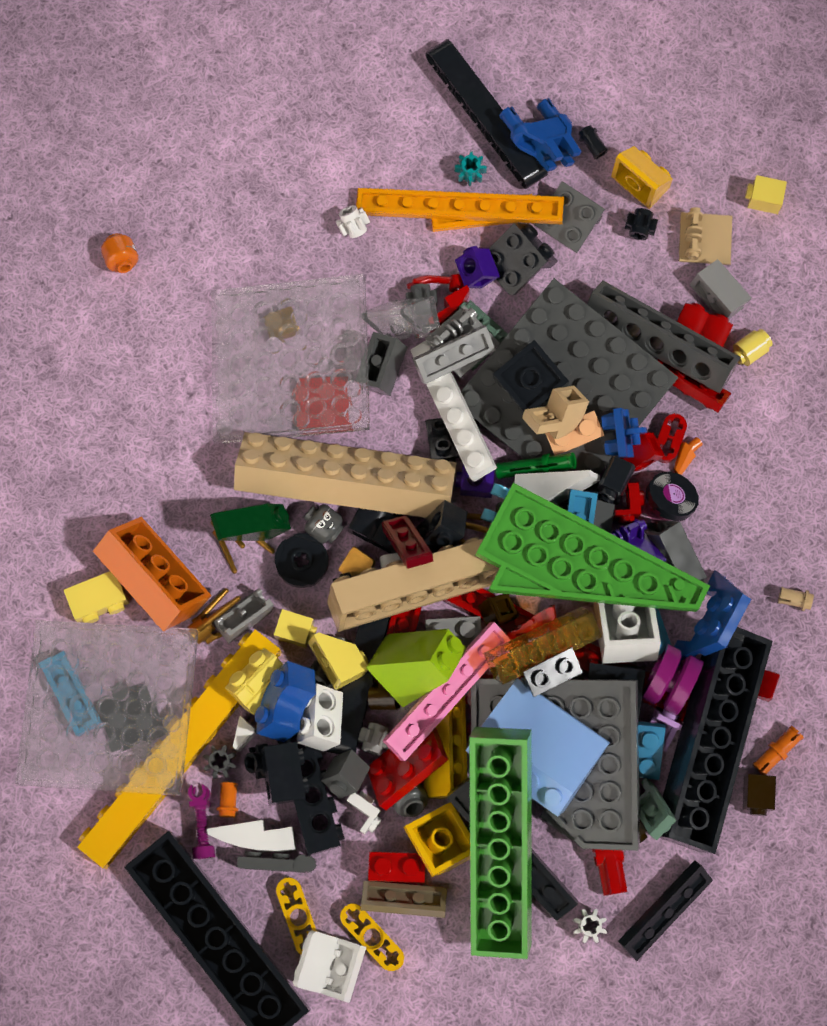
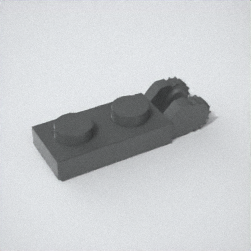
M245 852L244 857L238 856L237 867L240 869L312 873L317 866L315 859L309 855H299L295 860H289V854L273 853L271 859L261 858V852Z

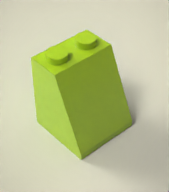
M449 629L389 634L384 638L366 668L402 707H405L449 681L466 647Z

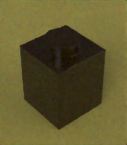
M745 775L742 809L750 810V815L767 816V811L775 810L776 776Z

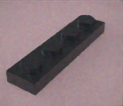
M694 860L618 940L619 944L636 962L713 881L702 865Z

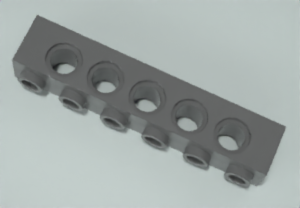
M602 281L595 288L587 305L647 353L718 393L722 391L731 378L741 358L605 281Z

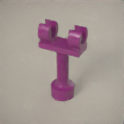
M202 783L203 793L200 797H196V787L193 788L192 784L188 789V795L192 799V801H189V807L195 809L197 819L198 843L196 847L192 848L193 859L215 857V847L210 845L207 839L208 828L205 810L206 808H211V802L208 801L210 790Z

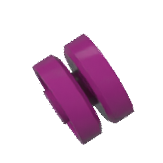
M668 644L660 658L656 660L647 678L642 699L656 704L661 700L666 691L667 694L663 702L664 710L677 716L686 703L704 662L690 655L685 658L680 668H677L681 659V650Z

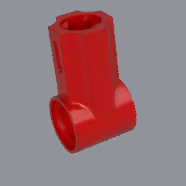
M592 849L596 855L593 857L596 867L598 866L603 896L627 892L622 864L624 862L623 850Z

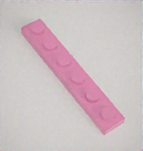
M490 622L466 648L449 681L422 696L382 740L400 761L407 760L511 644L512 641L495 622Z

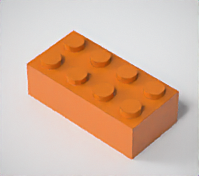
M142 516L108 530L93 550L101 563L110 570L118 582L124 586L163 632L196 615L212 596Z

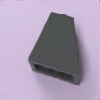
M652 519L646 523L647 529L644 532L666 558V563L700 581L707 578L680 521Z

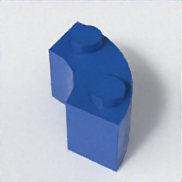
M287 661L272 673L260 707H258L255 713V721L257 722L256 734L285 742L300 731L304 710L308 702L316 695L315 670Z

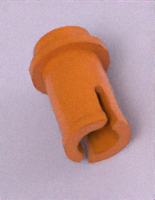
M221 782L220 804L216 811H219V817L234 818L239 810L236 808L238 783Z

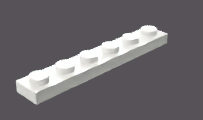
M425 340L410 351L413 357H416L433 349V347ZM452 372L427 383L430 394L470 479L475 482L497 469Z

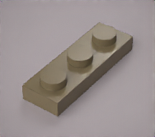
M363 881L361 911L445 918L447 888Z

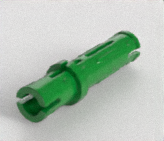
M573 452L553 456L548 453L538 458L497 462L495 472L498 479L515 477V474L576 469L577 462Z

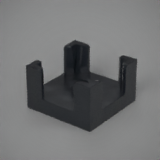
M535 340L493 373V379L509 394L518 405V409L522 414H524L525 409L540 407L550 398L554 388L567 387L569 384V380Z

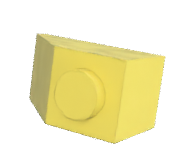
M319 632L314 634L308 642L334 690L363 677L368 671L366 668L368 659L363 651L358 650L356 644Z

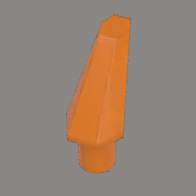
M695 437L688 444L686 442L681 443L674 466L675 473L682 475L696 457L694 452L703 445L698 437Z

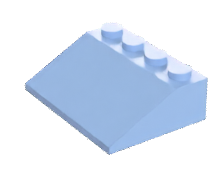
M519 678L514 681L481 726L489 728L532 729V799L557 817L566 810L610 744L608 740L542 694L533 697L530 688H526Z

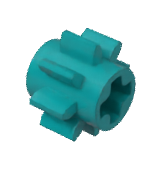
M470 152L465 157L460 155V164L455 165L454 172L460 173L458 181L464 180L468 182L469 186L476 180L481 183V174L487 171V166L481 165L483 156L477 157L473 155V152Z

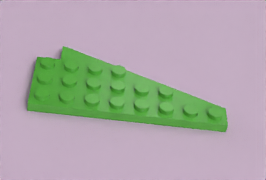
M515 483L512 484L475 556L500 568L488 590L492 593L697 612L710 585Z

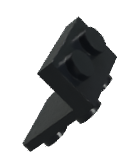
M513 223L489 248L500 275L496 280L510 295L517 294L541 269L551 268L558 262L553 256L555 254L554 250L547 243L540 241L537 237V230L529 223Z

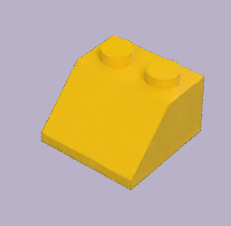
M635 146L616 156L611 174L615 181L648 209L666 193L673 180L670 173L664 167H658L651 161V157L645 151L638 150Z
M451 802L403 827L432 877L446 873L470 860V833Z

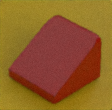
M765 670L758 694L759 699L767 702L772 700L780 674Z

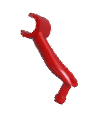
M453 274L449 277L424 275L414 278L412 282L407 284L408 289H411V286L415 284H449L450 292H455L457 289L464 287L460 274Z

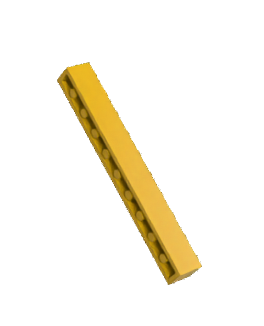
M256 629L251 634L247 632L238 643L240 646L238 651L234 655L230 653L221 664L223 669L217 676L213 674L203 686L206 690L199 698L195 696L186 706L188 712L182 719L178 717L170 725L168 731L171 733L164 741L161 739L157 741L150 751L153 755L146 763L144 761L139 763L132 773L135 777L131 782L121 785L114 795L117 799L111 806L106 805L96 818L99 821L93 828L88 827L78 840L81 843L77 848L101 868L107 869L240 706L235 698L225 689L230 683V677L235 672L242 671L249 664V658L252 654L261 651L263 648L273 653L277 658L282 654L280 648Z

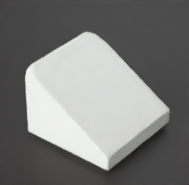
M241 716L238 720L233 748L237 752H240L256 735V730Z

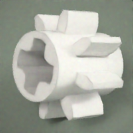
M355 205L341 210L339 213L340 219L336 221L343 236L348 234L350 238H357L367 231L365 224L370 223L363 208L357 209Z
M582 909L581 914L583 917L581 919L573 918V921L578 923V929L574 930L573 933L584 935L582 938L583 943H586L588 937H592L593 941L597 943L599 942L597 937L599 933L607 934V931L602 929V923L607 919L596 917L597 909H594L591 915H588L587 911ZM587 918L590 921H595L597 924L593 928V934L583 929V926L586 925L585 919Z

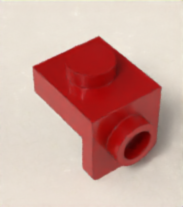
M639 482L628 483L625 489L627 509L614 510L613 521L619 520V524L626 525L632 523L635 519H639L641 516V506L645 505L644 491L639 490Z

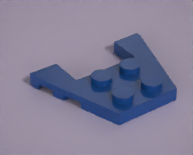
M714 570L707 583L710 585L707 594L712 597L707 603V611L703 619L699 620L694 627L695 634L692 640H677L674 647L681 650L680 661L685 660L690 655L696 657L697 654L701 653L706 656L726 648L751 601V598L716 570Z

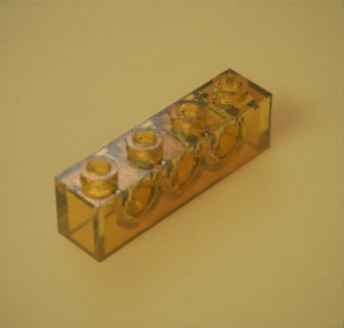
M580 607L483 654L493 678L504 685L524 675L523 671L571 647L575 651L602 638L593 613Z

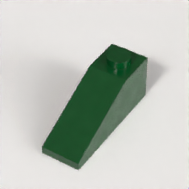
M267 503L216 512L210 515L218 541H267L291 529L289 515L283 504Z

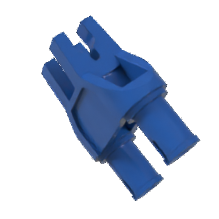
M550 98L542 100L537 105V110L540 111L545 120L533 123L523 122L512 106L505 108L500 113L499 117L511 131L510 138L513 143L523 152L534 156L547 172L555 170L557 165L554 162L559 160L565 167L572 166L575 162L572 157L579 156L582 152L571 136V120L567 115L560 114Z

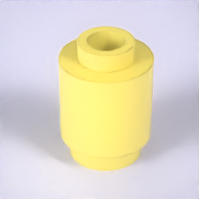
M763 329L753 330L733 345L732 353L741 357L738 362L740 365L749 366L769 352V348L773 343L770 336Z

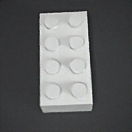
M593 602L602 664L658 660L661 640L655 608Z

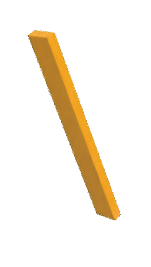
M358 188L356 207L357 209L363 208L367 216L562 224L564 197Z

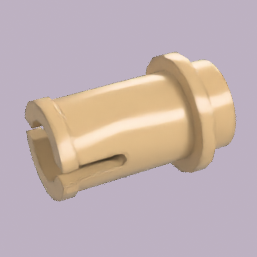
M781 587L778 604L799 607L801 611H805V609L811 610L814 594H810L809 590L801 592Z

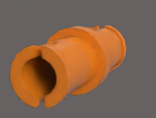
M790 726L776 742L772 741L768 745L769 749L752 765L758 768L762 775H767L780 760L784 761L788 757L787 753L804 737L801 733L798 734L799 731L795 727Z

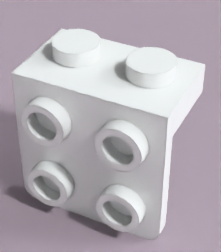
M309 931L303 943L299 964L294 972L293 985L350 1003L366 947L317 931Z

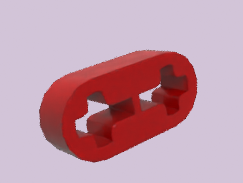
M680 414L668 415L661 426L657 441L661 448L665 446L666 441H670L669 450L673 452V454L668 453L667 456L659 459L658 461L661 463H670L678 454L687 429V422ZM673 421H677L678 427L681 430L677 429L674 436L669 435L671 426L667 425V423L672 424Z

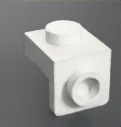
M361 791L359 795L356 793L351 794L347 802L369 817L360 829V832L365 835L368 830L373 833L382 819L378 817L381 811L372 805L375 800Z

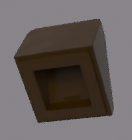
M509 594L489 597L478 605L486 626L490 622H495L500 626L519 617Z

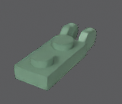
M645 777L641 782L645 792L643 794L639 793V817L648 834L658 840L671 828L676 819L657 787Z

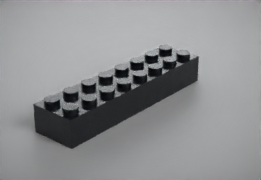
M737 627L726 648L706 656L701 655L700 660L704 663L691 691L683 726L662 796L676 821L660 837L661 839L697 852L716 854L771 650L772 640Z
M166 832L124 866L246 1026H293L311 1011L173 832Z

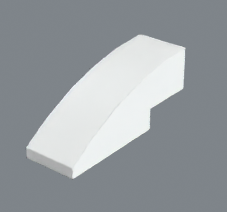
M259 820L207 829L208 835L244 849L263 852L296 851L292 827L266 831L264 821Z

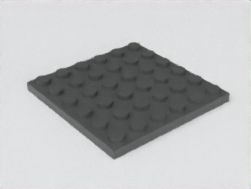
M553 278L495 349L496 351L490 355L463 388L461 393L473 418L520 457L531 459L542 457L543 454L550 453L552 456L554 454L545 433L536 434L522 419L523 414L518 409V405L504 388H501L493 379V373L533 340L539 344L569 380L568 386H575L587 398L589 404L585 414L595 411L601 427V417L614 413L613 409L616 408L629 409V417L638 418L640 426L679 377ZM549 399L546 402H544L540 407L547 406ZM603 430L605 436L562 453L568 454L573 452L575 454L576 469L554 472L591 470L600 475L612 455L605 454L604 443L605 441L616 439V430Z

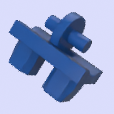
M613 409L614 413L601 417L603 430H616V439L608 440L604 443L605 454L619 456L620 458L634 457L633 445H641L640 435L647 433V427H639L638 418L629 417V409Z

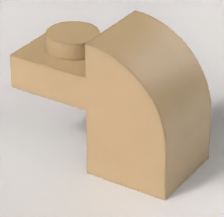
M575 386L554 388L547 406L525 409L522 419L536 434L549 432L554 439H559L569 434L578 426L586 412L589 401Z

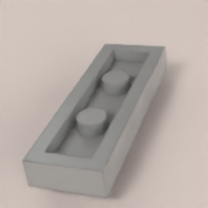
M482 325L412 359L422 383L427 384L496 350L487 327Z

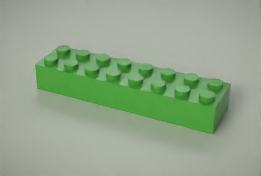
M474 727L469 737L471 956L528 959L532 945V729Z

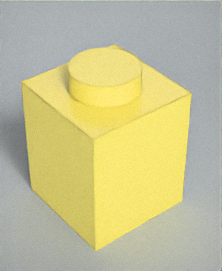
M756 175L753 184L748 183L745 193V199H749L748 208L778 214L783 205L787 181Z
M282 609L274 637L277 640L306 648L312 636L317 633V627H314L313 618Z

